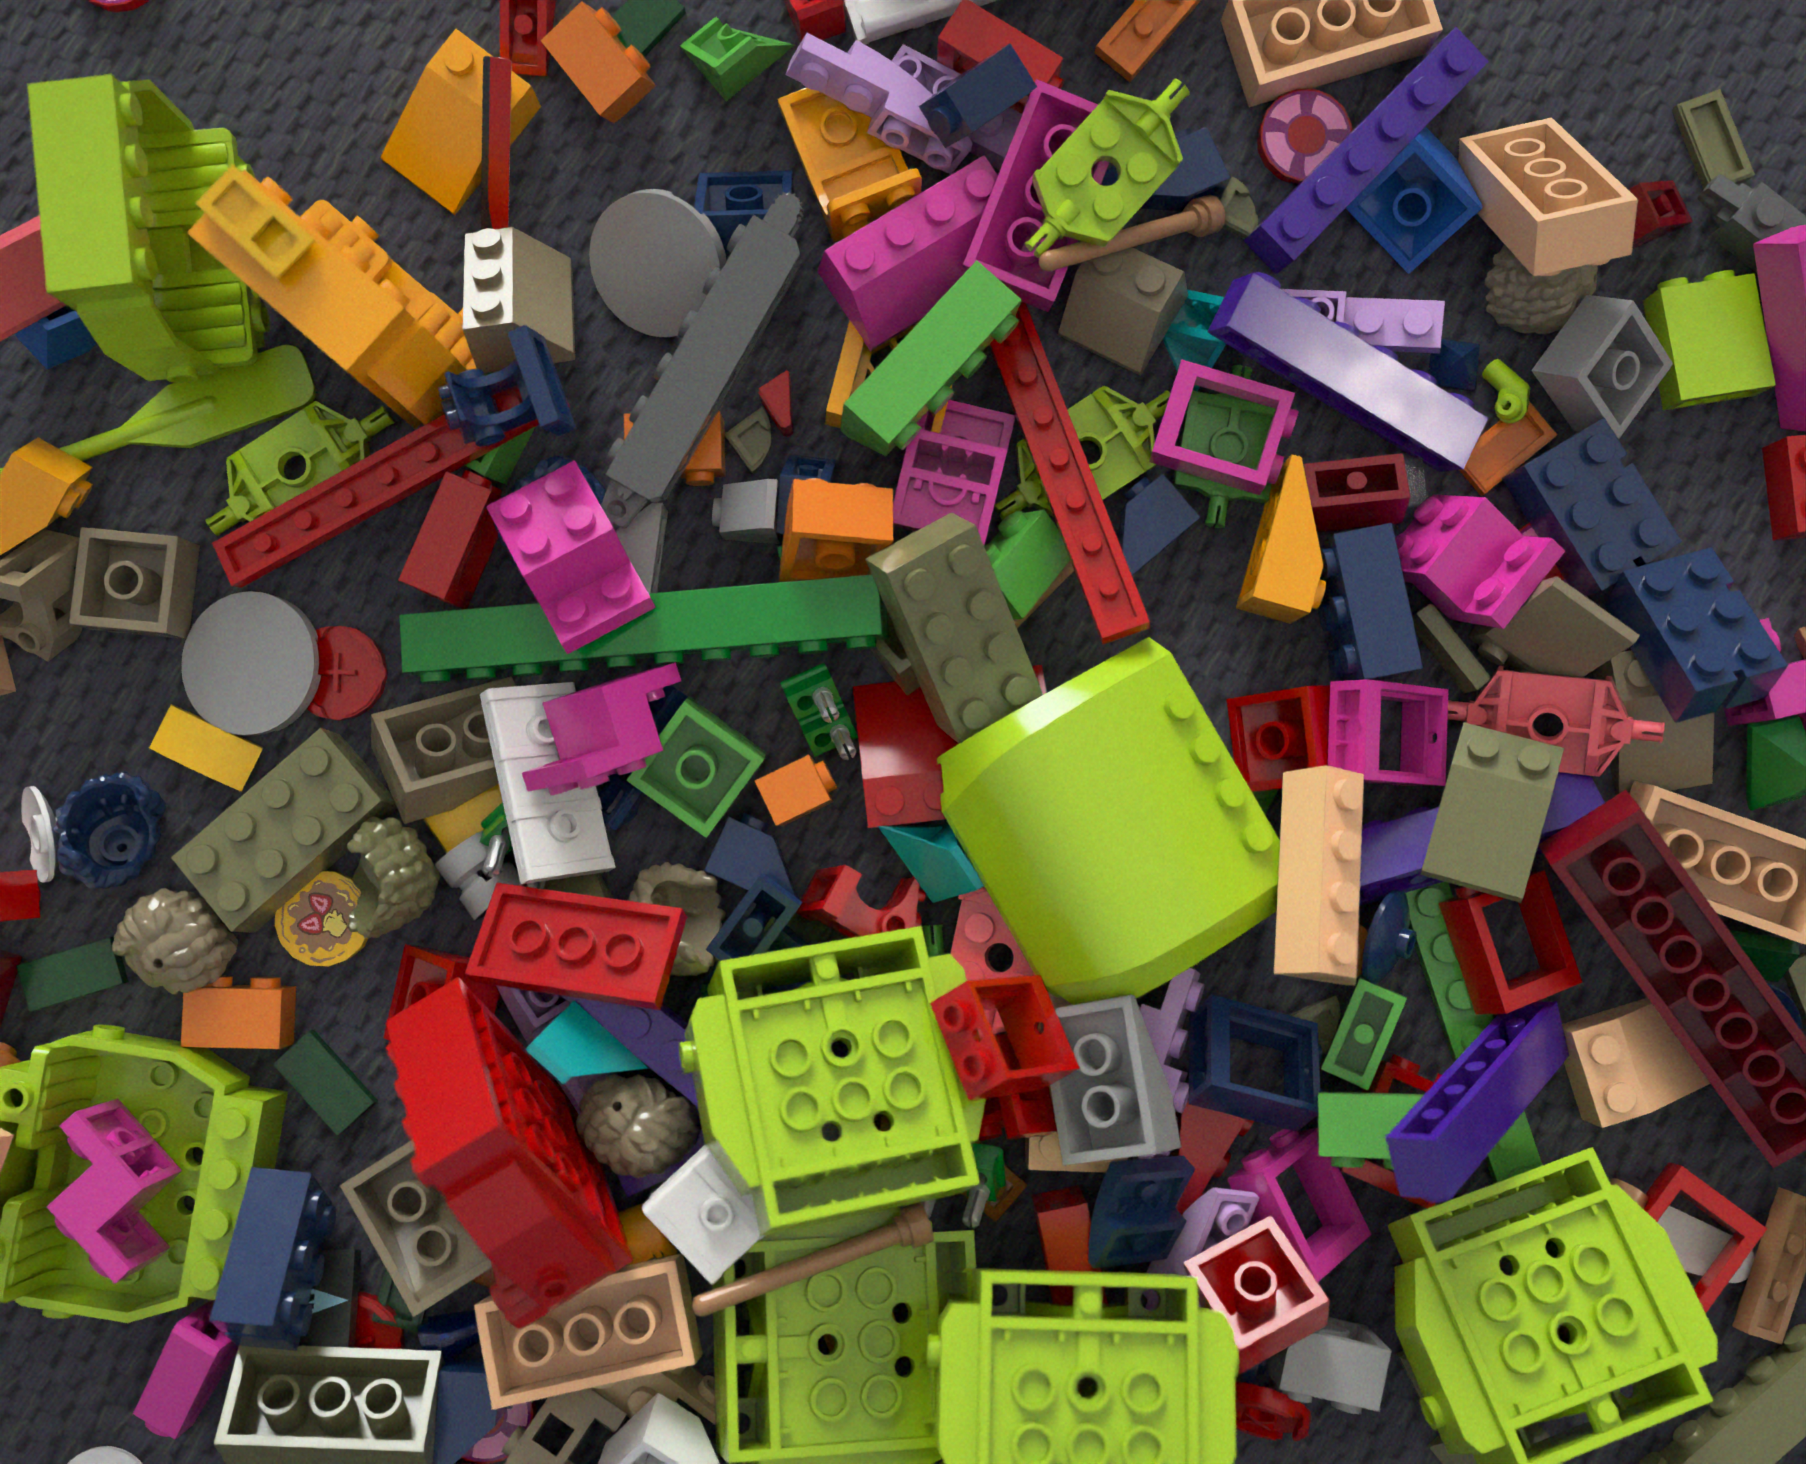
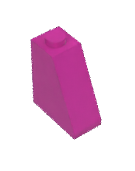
M210 1300L177 1322L133 1414L144 1420L145 1426L154 1434L171 1437L175 1440L194 1424L238 1351L239 1345H236L225 1335V1332H222L210 1321L215 1300Z

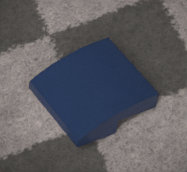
M1184 1155L1112 1161L1098 1192L1090 1226L1088 1262L1093 1268L1167 1259L1187 1222L1175 1208L1195 1171L1194 1166Z

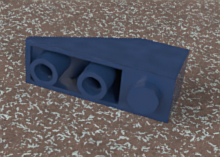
M1207 126L1193 133L1191 129H1184L1175 133L1183 160L1143 204L1141 209L1182 211L1192 199L1206 195L1217 196L1224 192L1230 176ZM1115 166L1106 170L1101 183L1102 186H1110L1118 181V172Z

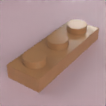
M1778 1187L1765 1226L1767 1230L1763 1234L1758 1250L1755 1253V1259L1743 1295L1739 1301L1732 1327L1747 1334L1782 1344L1806 1273V1196Z

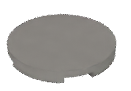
M660 189L640 190L616 200L599 217L590 241L589 257L591 272L597 290L605 304L629 327L656 337L678 336L680 326L691 310L698 312L707 297L702 291L710 273L715 267L722 269L727 261L720 236L709 218L704 213L700 214L687 202L674 196L672 192Z
M254 591L239 592L216 601L195 621L184 644L182 679L191 704L204 720L228 733L252 736L280 731L286 728L308 708L320 683L321 675H318L319 653L316 642L318 635L307 616L293 603L271 594Z

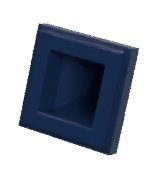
M1441 339L1440 353H1430L1428 374L1437 380L1436 386L1475 391L1480 344Z
M616 773L612 774L609 781L598 794L602 805L601 811L604 824L613 830H617L635 818L642 796V791Z

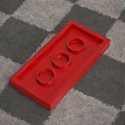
M496 883L465 975L472 982L660 1010L687 915L682 908Z

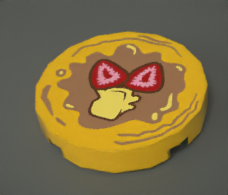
M322 871L275 912V928L279 941L293 958L309 966L328 967L349 960L365 946L368 938H365L358 932H350L347 927L349 922L348 916L357 906V900L361 896L360 890L352 881L353 878L341 872Z

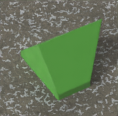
M717 17L713 18L680 45L684 53L725 101L730 99L795 46L794 44L730 28L727 23L723 25Z

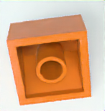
M818 478L807 480L793 479L786 508L779 581L791 582L872 575L865 558L893 543V489L880 488L869 483L849 485L828 483Z

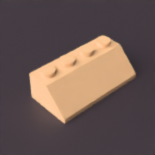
M1327 765L1283 772L1274 974L1348 986L1356 985L1364 774Z

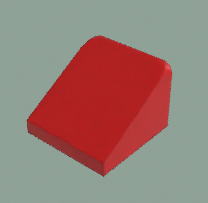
M785 371L758 388V394L761 403L782 435L788 438L793 434L792 385L789 371Z

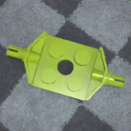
M1173 79L1165 91L1156 100L1152 101L1108 90L1104 99L1043 167L1034 172L1032 181L1045 219L1041 228L1025 243V246L1031 252L1043 238L1045 240L1035 249L1033 255L1040 258L1042 253L1046 252L1058 238L1062 239L1064 236L1105 247L1179 166L1183 157L1170 122V114L1190 94L1188 88L1184 85L1170 99L1179 89L1182 83L1180 80ZM1100 161L1112 163L1117 169L1118 181L1110 186L1098 184L1092 177V166Z
M1102 386L1067 409L1079 441H1092L1100 449V459L1096 463L1089 464L1102 500L1156 466V464L1149 462L1155 444L1153 425L1157 419L1164 416L1167 406L1165 402L1169 400L1171 394L1168 390L1145 405L1144 402L1138 404L1109 387ZM1022 439L1016 444L1019 476L1017 490L997 504L995 503L994 508L997 513L1001 512L1000 517L1002 520L1027 506L1045 510L1047 514L1054 517L1026 442Z
M314 401L227 457L226 466L230 496L226 500L228 506L207 518V525L211 526L209 528L216 536H220L221 533L240 521L245 522L248 520L251 522L370 456L368 442L372 440L371 437L389 425L394 424L393 419L389 416L384 406H381L378 410L359 421L355 417L350 420L323 404ZM293 456H303L306 461L304 474L295 480H288L284 474L285 463Z

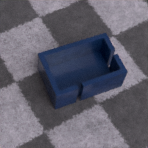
M1605 418L1579 431L1502 478L1538 537L1553 538L1565 550L1564 554L1556 562V566L1568 585L1585 597L1603 591L1616 583L1622 571L1647 564L1682 542L1634 464L1631 463L1625 467L1623 466L1620 459L1626 456L1627 453Z
M1392 523L1333 534L1323 543H1320L1323 561L1320 579L1326 581V588L1323 596L1324 603H1321L1318 607V615L1323 631H1330L1331 637L1333 636L1334 650H1329L1328 663L1332 676L1340 678V681L1365 679L1378 681L1422 669L1421 656Z
M1712 547L1622 571L1605 603L1607 610L1613 617L1640 635L1635 644L1630 646L1675 723L1716 712L1721 704L1724 709L1766 698L1788 667L1787 662L1741 591H1729L1734 580Z
M251 1167L210 1316V1321L222 1332H225V1335L236 1345L297 1351L300 1336H305L308 1333L312 1319V1306L308 1304L312 1286L320 1283L324 1271V1256L318 1254L319 1247L323 1246L325 1236L332 1234L336 1222V1207L332 1206V1201L312 1173Z

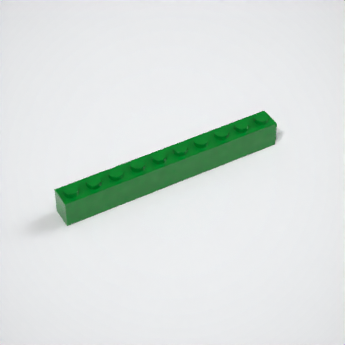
M872 575L650 593L649 595L656 608L569 654L566 653L539 603L399 615L402 673L420 676V683L439 684L450 682V674L466 673L467 680H489L496 678V670L513 669V676L519 677L542 675V667L558 665L561 673H577L589 671V663L606 662L607 669H627L636 667V659L654 658V665H668L675 662L677 665L684 663L683 655L701 654L702 661L707 662L731 660L732 651L749 650L750 657L765 658L779 656V648L798 646L799 654H816L828 652L827 644L846 642L847 650H866L876 648V640L889 639L888 616L886 606Z

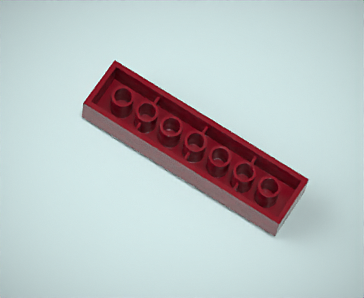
M1624 790L1540 843L1539 847L1553 870L1772 1168L1806 1150V1037L1628 791Z

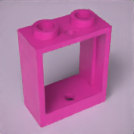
M1182 359L1149 462L1260 495L1266 483L1275 485L1279 476L1284 456L1277 455L1276 451L1281 437L1290 438L1299 411L1290 408L1295 393ZM1194 385L1275 408L1256 470L1175 446Z
M1369 679L1330 682L1328 766L1364 774V783L1401 786H1445L1448 689ZM1381 700L1402 702L1400 771L1379 770ZM1434 733L1437 734V740L1435 743L1433 741Z
M1319 1127L1299 1132L1282 1129L1269 1138L1272 1143L1269 1147L1256 1150L1245 1156L1241 1160L1243 1167L1227 1180L1232 1190L1255 1192L1260 1197L1249 1225L1252 1226L1271 1215L1318 1283L1372 1234L1339 1167L1331 1166V1157L1319 1156ZM1290 1165H1293L1323 1225L1307 1240L1276 1180V1177Z

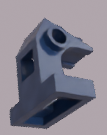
M527 325L508 332L515 358L506 368L484 376L481 369H471L457 375L446 372V385L437 387L441 400H443L441 405L449 429L451 431L459 428L465 444L475 442L480 447L493 445L505 438V432L538 419L541 428L557 436L577 429L545 337ZM517 385L523 402L499 413L493 395Z

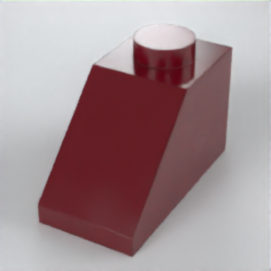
M1673 180L1639 183L1628 189L1638 199L1632 249L1693 222Z

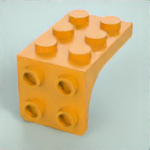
M807 87L778 98L780 111L833 242L845 239L921 193L922 178L918 169L913 168L909 170L900 149L890 147L882 140L867 133L871 117L861 112L853 111L845 104Z

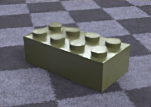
M951 512L865 558L935 722L939 728L960 744L1012 712L1043 696L976 525Z
M319 728L171 858L231 932L255 933L275 916V912L319 873L329 869L349 851L347 844L353 839V835L357 833L358 829H360L362 822H365L372 816L385 820L397 809L392 794L345 739L338 733Z
M239 1345L214 1445L225 1464H433L439 1370L445 1365L442 1352L324 1346H298L297 1351Z

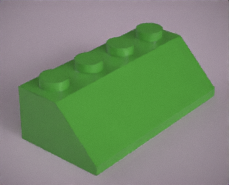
M976 260L844 402L840 431L850 439L884 456H887L895 446L901 450L905 449L921 430L917 422L926 412L930 410L933 414H936L954 394L950 386L962 374L967 379L970 378L987 358L983 353L984 349L994 339L1002 343L1012 333L1019 323L1015 315L1021 299Z

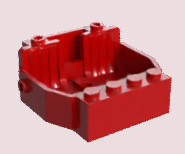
M459 977L386 1020L391 1041L386 1046L392 1063L397 1068L399 1077L394 1082V1086L399 1098L405 1104L407 1117L403 1119V1126L408 1137L413 1142L416 1154L411 1160L413 1170L425 1187L429 1188L433 1185L445 1196L447 1206L484 1256L491 1261L496 1281L495 1284L490 1286L491 1297L497 1308L504 1313L505 1319L514 1328L522 1329L633 1261L602 1163L586 1147L584 1140L577 1132L576 1119L579 1116L578 1112L563 1089Z

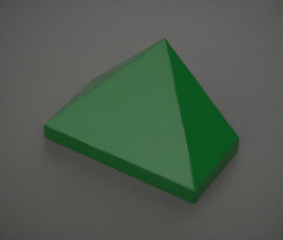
M1795 714L1774 720L1748 723L1746 786L1748 808L1753 811L1795 801L1806 794V732L1800 717Z

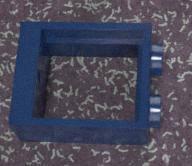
M1211 994L1197 1008L1196 1012H1192L1189 1015V1104L1295 1132L1318 1116V1093L1323 1092V1089L1320 1087L1319 1065L1322 1059V1047L1318 1043V1023ZM1230 1037L1283 1051L1284 1096L1230 1082Z

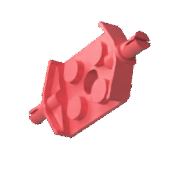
M1499 665L1490 677V681L1485 684L1477 695L1475 701L1459 702L1448 700V720L1466 721L1472 725L1564 748L1558 771L1562 773L1600 777L1623 745L1630 744L1631 739L1663 742L1665 722L1633 720V717H1628L1612 676H1606V680L1509 671L1504 670V666ZM1552 713L1561 719L1563 729L1557 735L1543 736L1535 730L1533 721L1538 715Z
M982 887L976 891L959 895L958 899L962 901L950 954L963 967L966 979L980 980L1035 975L986 888ZM997 943L1009 946L1014 955L1012 966L1005 972L995 970L988 960L990 949ZM997 1009L984 1010L994 1036L997 1033L1005 1032L1006 1030ZM978 1029L979 1034H980V1037H981V1039H982V1037H983L982 1031H981L980 1029Z

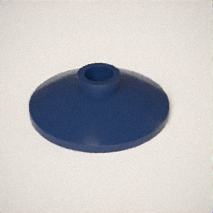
M1395 889L1386 895L1374 915L1367 934L1362 959V973L1364 980L1374 984L1380 983L1392 971L1400 957L1408 959L1416 944L1417 934L1416 931L1409 929V904L1407 895L1403 891Z

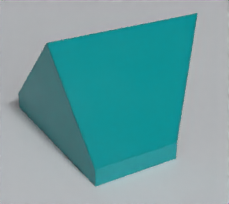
M1187 289L1188 296L1163 337V342L1177 372L1182 359L1212 368L1226 343L1207 331L1224 297ZM1194 385L1192 391H1198L1201 386Z
M948 822L942 825L878 826L932 903L973 892L984 886Z
M575 1000L525 1049L563 1085L575 1076L648 1069L643 1062Z

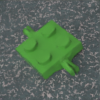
M1242 365L1232 366L1233 375L1250 379L1252 368L1245 366L1242 370ZM1192 391L1184 415L1179 447L1256 470L1275 408L1224 393L1213 395ZM1177 470L1174 472L1172 483L1175 488L1197 491L1206 497H1210L1205 525L1212 527L1215 524V528H1225L1229 501L1242 499L1265 504L1269 501L1272 485L1271 483H1266L1262 493L1256 495Z

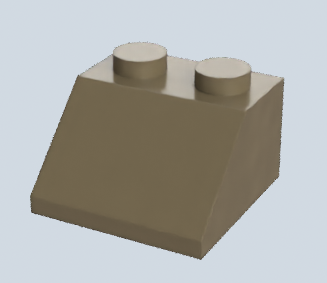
M1128 248L1084 261L1075 274L1058 334L1066 340L1141 376L1188 296L1185 273L1134 248Z

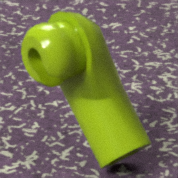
M1495 359L1482 373V377L1499 391L1497 403L1495 402L1494 407L1495 413L1504 423L1518 422L1528 412L1530 386L1500 359Z

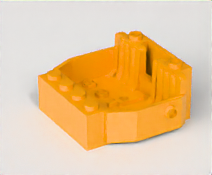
M244 169L242 173L315 240L309 249L277 280L206 213L187 233L414 429L421 422L426 425L444 415L441 405L443 400H441L437 387L446 385L445 373L451 372L457 375L467 370L476 369L463 332V308L457 314L438 296L426 290L397 265L375 243L379 234L359 216H356L351 222L329 202L318 200L299 217L287 207L293 199L268 176L260 183Z

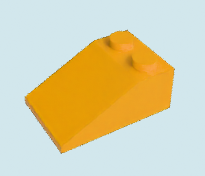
M457 29L453 31L426 65L380 156L381 160L454 215H456L481 183L484 56L493 57ZM511 71L510 146L541 108L532 86L513 71Z
M40 438L34 439L13 452L0 474V555L44 529L59 516L67 519L74 508L79 509L92 489L93 484L86 481L93 467Z
M1291 455L1282 464L1275 485H1271L1269 501L1264 504L1236 609L1289 624L1309 614L1312 608L1318 609L1326 588V581L1320 579L1323 561L1302 457Z

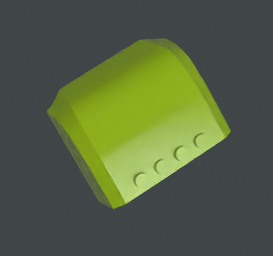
M1150 637L1012 712L937 757V764L942 766L944 792L940 794L942 813L1033 973L1041 976L1046 990L1056 998L1062 997L1072 1005L1130 995H1134L1135 998L1140 997L1205 959L1277 911L1280 840L1173 655Z

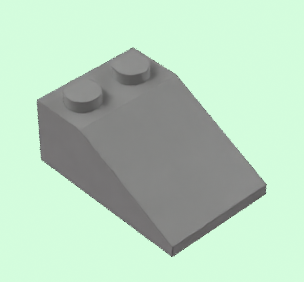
M1130 995L1055 1008L1080 1067L1077 1071L1050 1085L1063 1166L1157 1154L1181 1148L1173 1097L1135 996ZM1040 1022V1024H1041V1031H1042V1033H1043V1031H1044V1025Z

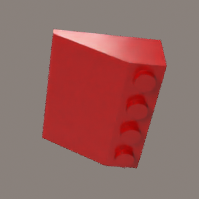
M1042 665L1032 666L1042 693L1045 695L1046 687ZM896 682L853 686L868 828L946 820L942 813L940 794L944 792L942 766L937 764V757L959 743L937 726L921 687L907 696Z

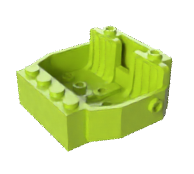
M113 74L27 84L47 293L77 311V314L106 356L147 381L167 379L173 383H190L197 381L198 375L215 374L221 368L245 366L255 363L258 358L257 348L265 347L263 332H269L270 317L265 304L260 303V296L187 233L205 213L196 202L232 165L241 172L245 169L255 178L252 167L238 156L237 141L233 134L226 128L195 130L191 121L150 79L120 82Z
M921 926L719 961L707 988L709 997L697 1000L685 1031L686 1042L679 1043L681 1067L684 1074L692 1073L705 1144L740 1195L752 1194L760 1236L961 1194L980 1184L971 1144L978 1141L985 1099L968 1100L930 1005L931 1002L964 983L967 979L963 967L951 954L928 958ZM853 973L855 979L848 981L839 975ZM812 980L792 991L765 996L762 993L764 988ZM835 1041L845 1043L848 1048V1056L845 1058L836 1057L832 1053L831 1044ZM880 1113L888 1117L890 1121L888 1131L882 1132L875 1128L873 1124L875 1114ZM824 1124H833L837 1127L839 1138L836 1142H829L823 1138L821 1130Z
M94 1025L91 1031L70 1035L51 1043L36 1046L32 1051L30 1060L0 1067V1128L14 1135L0 1173V1303H8L14 1300L20 1306L42 1309V1315L49 1318L64 1319L80 1315L130 1323L186 1307L199 1298L215 1300L251 1167L275 1169L288 1091L250 1086V1076L208 1048L181 1047V1041L126 1033L125 1028L114 1025ZM118 1098L179 1166L182 1172L139 1210V1213L170 1246V1249L157 1261L114 1284L110 1278L101 1276L93 1269L89 1262L90 1255L76 1240L68 1238L58 1229L55 1223L56 1217L47 1206L93 1165L90 1160L81 1158L71 1149L68 1144L69 1136L61 1129L60 1125L76 1111ZM195 1147L201 1148L204 1152L202 1163L197 1162L193 1158V1149ZM186 1196H191L195 1200L193 1211H189L184 1205Z
M1593 1147L1409 1215L1387 1225L1404 1263L1395 1267V1331L1424 1398L1420 1399L1423 1415L1429 1426L1433 1430H1438L1448 1454H1473L1477 1464H1558L1713 1401L1698 1369L1717 1361V1337L1665 1229L1617 1184L1611 1186ZM1547 1240H1551L1557 1245L1558 1255L1556 1258H1552L1546 1252L1545 1244ZM1502 1257L1507 1258L1513 1266L1510 1276L1505 1275L1500 1270L1499 1262ZM1560 1324L1566 1326L1570 1332V1340L1567 1344L1558 1338L1557 1329ZM1632 1384L1633 1393L1631 1397L1626 1398L1622 1395L1619 1388ZM1585 1412L1589 1419L1588 1422L1533 1444L1529 1443L1523 1429L1524 1426Z
M895 1207L765 1235L739 1258L745 1265L743 1275L739 1278H734L733 1263L712 1285V1290L893 1223V1217L900 1215V1208ZM974 1230L933 1232V1242L915 1249L912 1248L911 1244L902 1247L898 1243L743 1301V1319L749 1320L750 1335L736 1336L735 1305L714 1312L716 1452L728 1463L746 1462V1464H933L942 1459L935 1441L937 1368H927L928 1334L937 1335L938 1318L947 1304V1299L972 1300V1268H976ZM898 1303L905 1304L908 1309V1316L901 1323H897L892 1316V1310ZM824 1334H830L835 1342L834 1348L829 1354H822L818 1349V1340ZM901 1356H906L911 1363L910 1371L904 1376H899L895 1371V1362ZM750 1363L751 1371L744 1372L745 1397H738L737 1364ZM738 1413H745L749 1418V1426L744 1432L738 1433Z
M972 1268V1300L947 1299V1304L938 1318L937 1335L928 1334L927 1368H937L935 1441L944 1464H1233L1236 1457L1235 1377L1238 1374L1239 1360L1237 1346L1234 1344V1331L1223 1312L1198 1307L1197 1277L1157 1273ZM1025 1284L1073 1285V1305L1025 1301ZM1001 1285L1006 1290L1007 1297L1001 1305L992 1304V1286ZM1102 1286L1125 1287V1304H1102ZM1149 1289H1152L1158 1295V1304L1152 1310H1146L1141 1304V1295ZM1089 1376L1094 1379L1096 1389L1093 1395L1084 1398L1078 1394L1077 1384L1081 1378Z

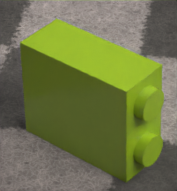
M1725 270L1704 277L1702 282L1689 284L1686 277L1675 278L1658 284V290L1643 300L1646 321L1673 362L1671 368L1658 384L1663 411L1752 397L1776 386L1755 273L1735 276L1734 270Z

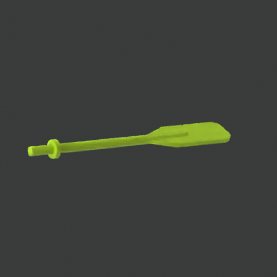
M281 345L258 353L256 362L251 365L221 368L215 374L198 375V380L194 382L169 384L121 427L59 449L84 461L130 444L193 448L307 407L315 399L316 386L304 354L295 346Z

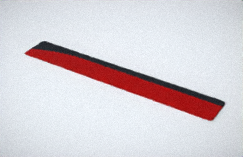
M484 56L481 230L487 228L501 229L508 228L512 62L507 58Z

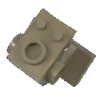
M44 529L0 560V598L15 601L10 608L0 614V634L4 638L17 643L23 650L34 653L49 662L77 640L83 627L69 624L75 579L74 567L77 562L79 537ZM29 567H33L28 573H23Z
M590 1388L548 1397L528 1428L525 1429L519 1425L501 1451L508 1456L504 1464H574L569 1459L595 1421L615 1434L627 1419V1414ZM551 1414L574 1429L557 1457L534 1442Z

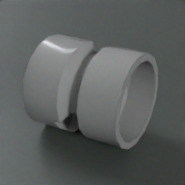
M483 830L454 847L435 864V867L450 888L460 887L462 893L459 900L474 921L485 917L496 883L518 886L527 885L520 884L518 870L512 862H503L500 874L496 877H489L488 872L485 875L487 882L484 878L480 877L484 874L483 866L489 850L488 846L480 843Z

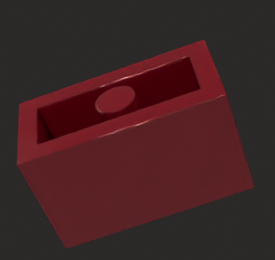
M1403 453L1306 463L1303 465L1317 532L1371 527L1388 523L1400 524L1403 522L1411 498Z

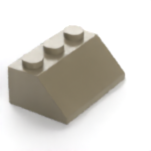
M514 227L501 229L487 228L465 234L463 332L476 369H481L483 373L500 371L511 364L515 358V353L508 332L524 325L545 337L553 363L575 360L573 267L571 258Z

